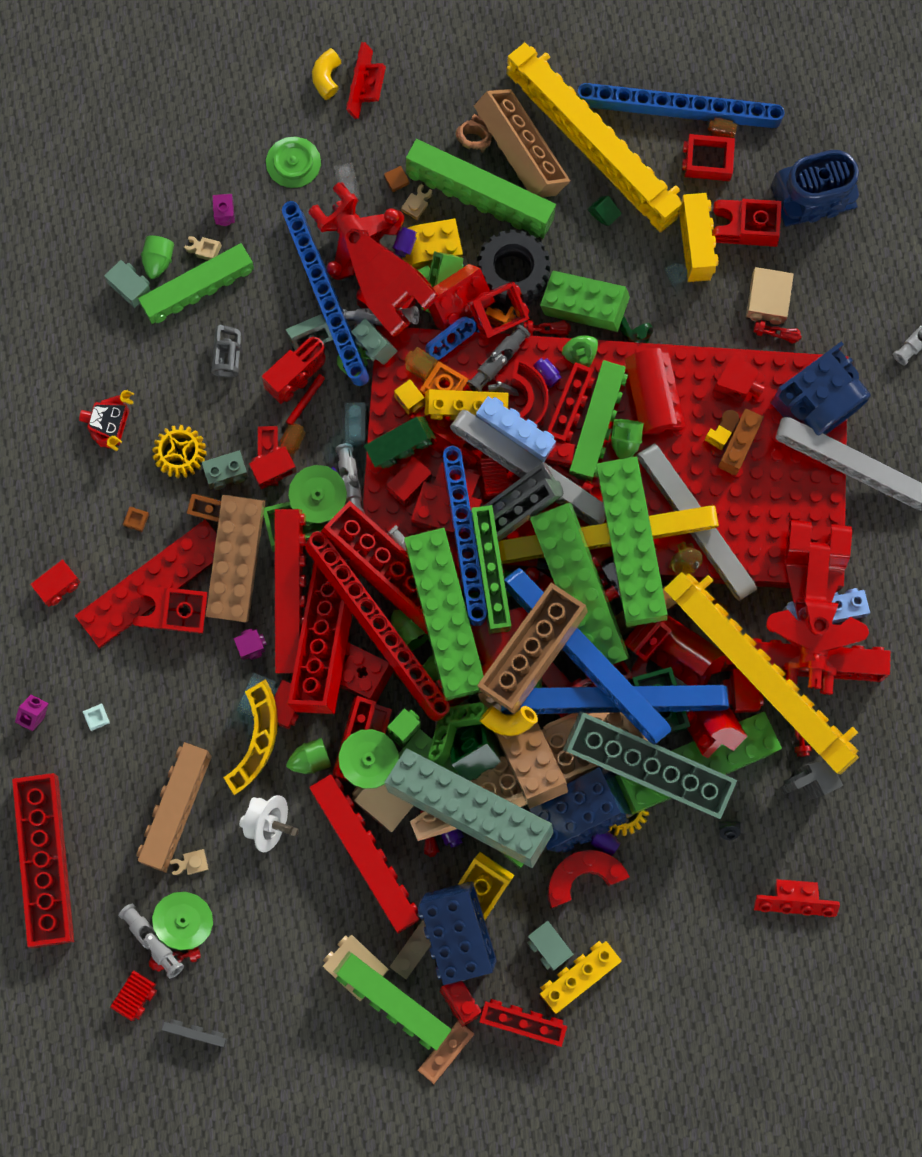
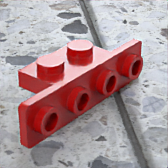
M361 42L360 50L358 51L353 82L350 86L349 100L346 105L347 112L354 119H359L362 102L379 101L386 66L383 63L371 64L373 50L366 42Z
M444 418L442 420H433L429 426L436 438L431 441L432 445L430 447L443 454L447 447L455 446L459 448L464 468L474 470L479 457L464 448L468 442L451 430V422ZM454 455L448 456L452 461L457 460V457Z
M776 879L775 883L776 896L757 895L754 902V910L819 915L824 917H836L840 907L839 901L819 900L817 882Z

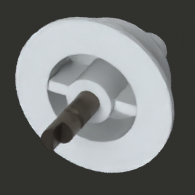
M280 795L273 796L268 801L253 797L246 814L241 817L239 823L240 827L243 828L244 836L254 839L256 848L261 852L270 851L279 841L282 832L297 836L299 832L298 828L285 824L288 806L285 798Z

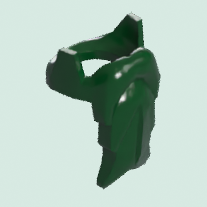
M623 315L620 324L623 337L628 342L649 343L653 333L652 325L644 323L631 330Z

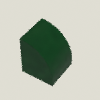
M600 196L587 209L595 219L605 226H610L622 214L609 196Z

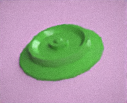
M286 137L276 142L268 151L266 158L267 171L270 177L281 186L288 188L303 187L311 183L318 175L321 167L320 153L315 145L307 139Z
M313 465L304 468L295 475L290 484L288 496L292 509H301L302 514L306 515L307 522L323 523L330 521L344 507L347 490L345 482L338 472L328 466Z
M373 729L360 730L351 734L344 741L339 752V767L344 777L353 785L364 789L378 788L384 785L385 780L399 760L398 750L393 741L384 733Z
M175 892L164 897L157 904L152 916V923L156 936L167 947L176 950H191L203 944L209 937L213 926V918L209 906L198 895L188 892Z

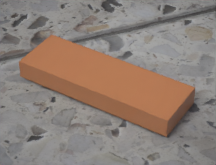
M458 1021L451 1028V1032L437 1051L434 1049L418 1069L433 1084L474 1035L466 1026L462 1027Z

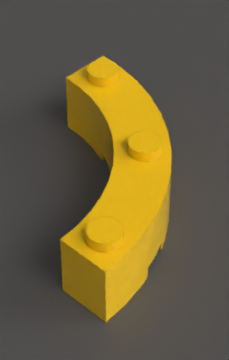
M266 680L245 691L254 716V730L247 754L232 772L223 777L234 795L243 790L258 776L268 762L275 744L278 724L277 708L271 688Z

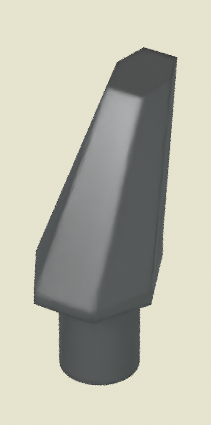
M497 381V384L488 385V392L508 393V395L519 396L516 388Z

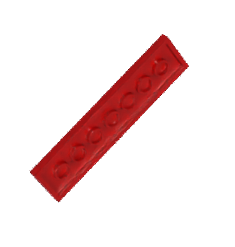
M205 519L76 614L75 617L97 646L101 648L131 626L136 616H144L155 608L154 600L139 595L137 586L147 585L180 589L213 565L217 533Z

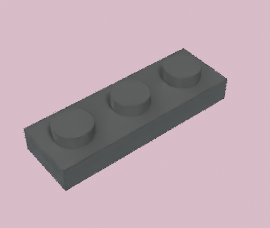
M171 1019L170 1023L164 1022L163 1031L226 1047L228 1039L223 1038L224 1033L214 1030L211 1031V1034L203 1032V1027L192 1024L190 1028L183 1027V1022Z

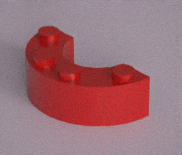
M516 359L511 386L518 388L524 393L527 400L525 408L520 412V417L525 421L527 419L533 421L538 426L537 428H539L544 421L548 406L547 385L542 375L533 366Z
M595 850L574 853L557 866L550 878L548 885L550 909L571 901V885L575 878L582 874L598 875L606 882L608 887L628 879L629 874L617 859L607 853Z

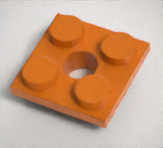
M438 361L421 387L420 392L425 394V391L429 389L462 391L469 379ZM442 380H446L450 383V386L448 388H441L439 383Z

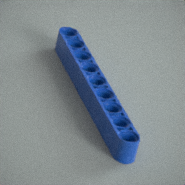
M450 446L443 452V467L465 606L470 624L481 626L486 620L487 609L462 454L459 448ZM454 455L457 457V460L450 461L447 457ZM457 474L460 476V479L452 480L450 476ZM460 493L463 495V498L456 500L453 495ZM464 513L467 517L465 519H458L456 515ZM466 532L470 537L462 539L459 534ZM470 552L473 554V557L466 559L462 554ZM472 571L476 574V577L469 579L465 574ZM471 591H476L480 596L473 599L468 594ZM479 611L483 616L476 619L472 616V613Z

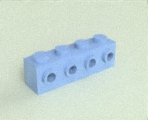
M488 396L476 412V417L545 462L555 447V437L548 431L542 432L533 421L522 419L520 413L512 408L509 410L504 407V403L498 398L493 397L492 399Z
M857 588L845 591L846 594L838 595V592L835 593L832 602L838 603V607L832 624L844 622L849 617L859 619L870 614L864 590L858 591ZM793 601L788 602L783 611L789 610L798 620Z

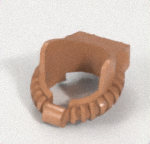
M475 114L472 116V120L464 122L456 130L458 141L463 143L462 146L467 149L476 148V150L479 149L483 153L491 144L492 134L489 133L483 120ZM477 134L482 138V141L471 142L466 139L465 135Z

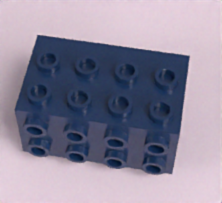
M598 767L567 784L568 793L530 808L531 813L552 823L554 833L546 845L547 850L563 853L573 850L574 845L578 843L584 844L591 841V836L597 833L599 835L610 831L609 827L615 824L620 826L628 822L627 818L633 816L614 773L602 767Z
M470 881L425 893L419 904L420 906H418V913L421 919L424 918L426 925L424 926V933L426 939H430L432 945L430 947L431 957L436 959L438 965L436 967L437 977L442 979L443 985L493 973L497 959L474 882Z

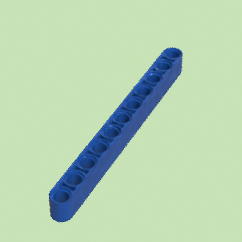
M591 83L581 84L577 91V96L581 100H585L589 108L766 128L779 127L785 114L783 107L777 104ZM582 94H588L589 96L584 97ZM601 96H607L608 99H602ZM620 98H625L627 101H621ZM639 100H644L646 103H640ZM658 102H662V103H664L665 105H659V104H657V103H658ZM677 104H681V105H683L684 107L680 108V107H678V106H676V105H677ZM699 106L702 110H698L695 107ZM718 108L721 112H717L714 109ZM733 111H739L740 114H736Z
M286 202L282 207L283 216L346 373L356 386H363L369 380L368 371L354 341L355 339L306 218L296 202ZM357 372H361L360 375L355 377Z
M520 568L504 579L507 592L529 614L544 592ZM576 628L562 650L650 743L654 745L671 732V727L667 721L589 639Z
M724 685L633 686L657 712L722 711L729 708L728 689ZM598 687L533 688L518 709L519 711L523 706H527L536 714L579 713V711L584 713H622ZM501 705L502 713L514 714Z

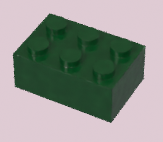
M417 416L365 444L364 447L374 466L384 469L397 464L396 460L399 458L406 459L414 455L415 449H424L432 445L431 441L436 437L426 418Z
M671 667L636 676L629 681L632 686H677ZM686 711L658 712L671 727V732L666 736L685 731L690 727Z
M484 724L464 726L456 730L451 747V762L461 777L469 781L475 780L481 773L495 768L501 762L499 743L495 734Z

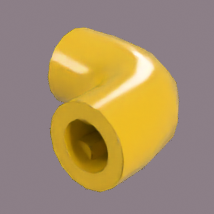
M329 48L316 60L312 70L313 84L324 100L330 99L339 89L331 78V72L341 65V60L332 48Z
M492 705L486 710L479 721L497 734L514 736L521 735L529 730L538 721V717L527 706H523L516 714L506 715Z

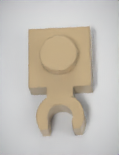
M422 184L417 189V195L411 193L401 208L402 212L416 220L420 218L428 206V202L424 200L429 199L432 195L431 189L426 194L421 192L424 188Z
M191 236L188 239L194 244L192 246L185 245L184 248L188 253H195L198 258L210 260L218 255L222 245L219 241L204 237L199 242L195 237Z
M204 849L183 854V861L179 859L170 861L171 865L179 864V870L172 872L173 875H180L186 869L188 875L209 870Z

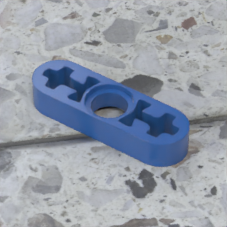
M461 317L427 343L425 347L426 354L434 360L441 359L474 334L476 322L469 317ZM465 323H468V325H467L468 329H467V330L464 329V328H465V325H464ZM450 333L455 334V339L452 343L447 342V336ZM435 346L438 347V348L436 349V350H437V353H436V354L433 353Z

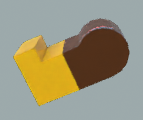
M733 410L725 411L721 417L719 427L716 431L710 429L705 441L722 450L739 422L738 413Z

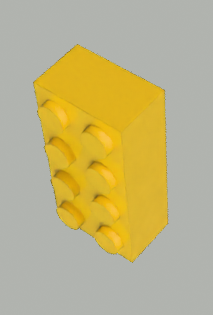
M707 193L686 194L682 197L679 217L687 281L711 280L713 273L716 272V266H718V255L714 254L716 238L712 236L711 231L714 228L713 218L709 216L711 201L707 200Z

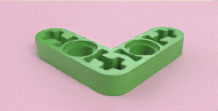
M480 702L450 707L449 712L441 720L437 721L429 750V759L438 765L444 764L449 758L457 727L482 724L479 720L488 707Z

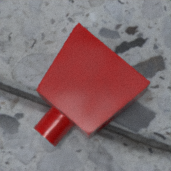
M734 352L718 379L714 390L744 400L748 392L760 397L765 386L755 381L759 370Z

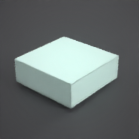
M103 704L83 711L90 731L110 723Z

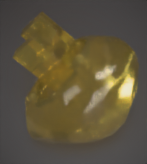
M681 542L677 545L679 552L672 556L669 567L678 574L681 572L685 575L692 574L702 565V554L694 549L693 543L686 545V542Z

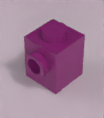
M232 194L213 195V212L216 225L228 226L231 223H235Z
M252 629L241 632V636L234 638L242 661L248 658L251 660L257 659L265 652L263 646L267 645L263 634H258L257 629L254 631Z
M30 695L19 706L15 723L33 731L44 720L49 703Z

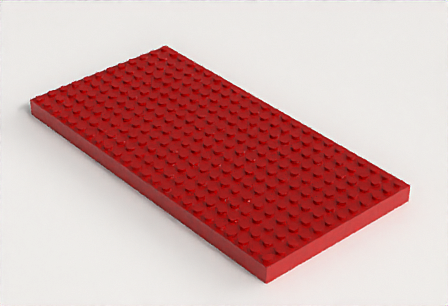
M376 326L398 352L384 365L377 359L373 363L368 443L406 423L412 415L415 417H425L428 424L434 420L431 419V416H425V404L419 412H413L408 415L394 397V390L408 380H411L420 391L438 361L472 380L478 373L479 367L491 356L500 343L511 334H496L490 338L482 339L480 332H474V334L441 359H431L432 361L423 356L426 354L425 347L429 341L444 330L406 328L397 337H394L384 326ZM450 333L447 336V342L452 343L455 339L454 333ZM543 336L525 338L519 345V350L501 368L492 381L486 383L482 388V392H488V385L497 384V381L511 386L516 359L533 366L539 359L545 360L548 358L560 372L559 375L562 378L552 388L547 386V411L544 421L538 428L542 432L547 431L574 366L562 354L564 345L572 338ZM598 340V349L589 367L594 369L592 378H595L591 390L587 389L585 393L588 396L585 406H580L578 413L581 415L577 425L573 424L570 430L573 431L570 444H575L573 458L603 360L626 367L625 358L643 350L661 348V352L669 353L686 428L682 430L666 429L656 435L642 434V443L633 457H636L638 453L655 443L701 507H716L719 527L716 529L752 578L755 585L790 588L784 562L790 520L811 522L810 542L824 544L830 541L831 524L845 526L846 474L779 442L776 439V434L783 417L771 404L780 386L821 357L822 354ZM436 346L434 347V352H433V353H435V354L437 353V350H436V349H437L438 347H436ZM734 352L759 370L755 381L765 386L760 397L748 392L746 398L740 400L714 390L718 379ZM627 376L625 386L621 385L619 392H622L620 403H615L613 409L617 411L615 419L638 421L630 381ZM442 380L439 386L441 388H448L450 383ZM466 384V386L464 387V389H463L462 391H473V390L470 389L469 386ZM516 388L519 396L508 395V409L512 408L520 413L525 408L527 400L524 393ZM746 408L764 417L742 466L735 476L718 468L732 435L722 450L705 441V438L710 429L717 430L725 411L733 410L737 412L740 420ZM443 416L447 421L454 422V420H450V417ZM847 419L826 435L847 445ZM614 422L609 423L608 428L612 430L609 440H604L602 447H606L603 459L599 458L598 463L619 460L610 439ZM467 443L464 447L479 458L489 457L470 443ZM432 447L415 449L414 455L406 459L399 458L396 460L397 464L384 469L382 467H375L367 453L363 510L365 515L386 534L395 525L404 537L429 532L428 530L411 525V518L420 491L403 506L387 491L386 482L392 474L397 475L402 470L400 467L407 459L411 460L415 457L432 472V478L428 483L434 484L441 462L443 463V454ZM638 459L648 515L675 512ZM476 465L475 468H474V471L477 472V475H478V470H477V465ZM561 468L569 474L570 469ZM509 470L506 473L507 479L511 480L512 485L521 479ZM593 477L591 484L594 485V489L591 495L603 502L598 477ZM479 480L474 498L482 500V507L489 501L484 502ZM554 502L538 514L549 511L561 505H559L557 502ZM577 517L580 527L590 526ZM531 520L524 523L501 541L536 535ZM690 533L653 539L661 580L673 581L683 572L686 573V576L690 573L698 582H701L709 575L713 579L712 583L725 584ZM447 537L449 545L457 553L455 539ZM611 546L589 550L591 556H594L600 565L597 568L598 574L602 573L604 576H607L602 569L601 562L613 555ZM538 558L502 564V569L515 571L520 568L525 571L529 567L537 568ZM697 561L699 565L696 569H693V565ZM540 570L544 573H550V571ZM844 573L836 591H840L844 587Z

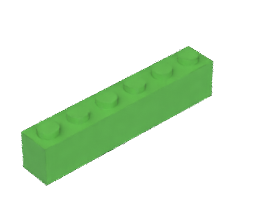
M242 243L139 297L138 300L151 324L155 322L160 323L171 313H179L183 310L184 306L199 302L201 297L214 294L218 288L224 285H231L240 276L245 277L249 275L254 269L253 262Z
M605 360L602 362L569 474L577 479L592 482L593 477H598V459H603L606 447L602 446L604 440H609L612 429H609L608 426L610 422H614L617 413L613 409L615 403H620L622 392H619L621 385L625 386L628 374L624 373L625 366Z
M492 505L475 507L471 509V516L487 609L489 634L508 632L511 629V620Z
M350 951L347 952L333 971L338 975L336 980L345 987L347 984L354 987L352 992L361 999L365 996L371 1000L369 1005L378 1012L383 1009L388 1013L386 1015L387 1019L395 1025L397 1022L404 1025L402 1030L411 1037L415 1034L421 1038L419 1043L428 1050L432 1047L437 1051L451 1032V1028Z

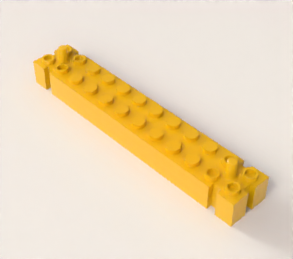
M524 42L508 55L507 64L509 66H507L506 74L522 87L526 95L644 216H647L650 223L661 233L678 218V211L682 203L676 194L680 192V189L674 186L667 191L666 183L659 180L653 170L648 166L646 167L641 162V158L628 149L626 142L622 139L620 140L615 135L614 130L602 122L601 117L597 113L592 112L587 102L583 99L581 100L576 95L575 90L563 82L560 74L555 73L550 68L547 62L550 59L549 54L544 53L537 58L536 50Z
M681 572L664 590L837 774L841 775L859 758L856 754L858 750L849 742L858 734L856 729L851 727L843 735L834 725L830 727L827 724L829 719L821 711L818 710L816 712L812 708L815 704L804 694L801 696L798 693L800 689L792 680H785L783 670L778 665H771L769 663L771 658L761 648L757 650L754 647L757 643L746 633L743 635L740 632L743 628L732 618L729 620L726 617L728 615L727 611L718 603L716 605L713 604L712 601L715 599L705 590L713 582L709 575L699 583L690 573L686 576Z

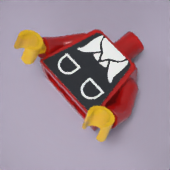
M124 390L121 395L102 400L100 403L96 402L92 412L81 410L79 421L88 423L87 429L91 434V438L100 447L112 448L114 451H118L115 445L122 443L121 438L129 414L126 403L129 405L133 404L129 397L134 395V393Z

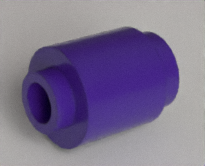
M402 227L401 231H398L392 247L395 250L394 254L404 258L406 255H410L417 239L415 237L417 232Z
M541 358L533 365L542 375L549 388H552L562 378L559 375L560 372L548 358L545 360Z
M459 829L441 834L445 845H450L451 848L462 844V839L465 838Z
M610 832L602 835L597 833L591 836L592 841L590 842L596 849L611 856L621 844L617 841L618 838Z

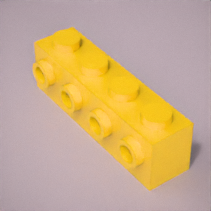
M429 389L425 391V416H431V419L442 420L443 416H448L450 420H455L461 410L469 411L476 416V412L488 396L492 399L493 397L498 398L504 403L503 406L508 409V393Z
M598 941L590 948L592 952L585 957L582 954L573 961L575 966L570 970L565 967L557 974L559 978L552 983L549 980L540 987L542 992L539 995L554 1014L558 1013L622 962L607 941L604 943Z

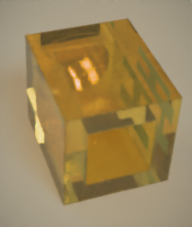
M418 347L414 351H410L405 358L406 369L424 381L427 380L437 364V359Z

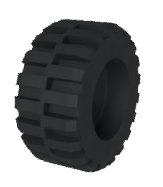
M510 230V233L506 234L505 231L499 232L498 237L493 235L489 238L488 243L484 242L481 246V251L477 255L476 267L481 268L488 287L492 291L510 283L501 279L495 272V264L499 260L509 256L525 260L531 267V274L525 280L515 282V285L517 284L521 290L522 295L520 297L522 302L528 306L532 304L533 299L538 300L541 297V292L545 291L549 281L551 262L549 261L548 251H544L545 246L542 242L537 243L535 236L531 235L529 237L527 232L521 231L520 234L516 233V230ZM507 291L493 296L495 305L499 306L502 303L505 304L504 308L510 309L512 303Z

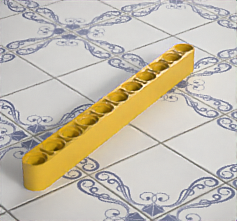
M715 506L649 516L653 539L719 527ZM607 523L581 527L589 550L611 546ZM537 535L498 542L501 564L544 557Z

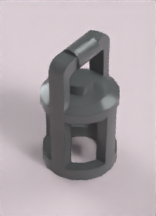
M226 325L216 326L211 367L213 375L218 377H236L239 375L240 330ZM220 332L234 335L235 341L229 338L220 340ZM225 353H228L227 364H224Z

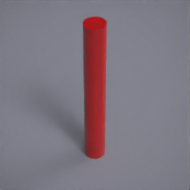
M319 374L286 420L287 424L293 426L325 380L322 375Z

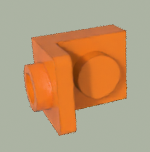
M512 306L506 315L497 308L492 309L488 307L485 312L489 322L495 326H499L516 317L514 315V307Z

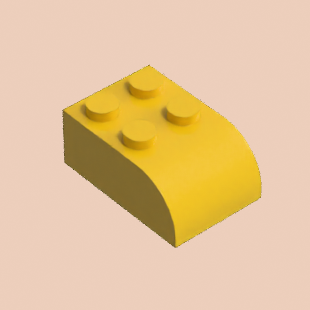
M455 218L408 227V229L417 232L415 236L417 239L411 254L406 255L405 258L402 257V259L414 268L420 270L426 265L431 268L434 251L463 258Z
M479 852L458 885L470 881L474 882L483 916L486 920L514 877V874Z

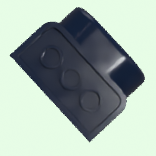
M828 150L805 156L796 161L793 166L784 168L775 174L771 188L775 200L781 201V217L785 227L806 221L813 223L822 217L832 218L840 212L858 208L856 200L859 197V191L856 183L858 181L859 169L856 161L849 153L841 150Z
M842 341L780 386L771 401V404L783 418H792L812 428L818 436L822 433L828 434L857 412L871 397L870 392L859 380L858 371L852 365L854 360L852 358L847 359L840 351L844 345Z

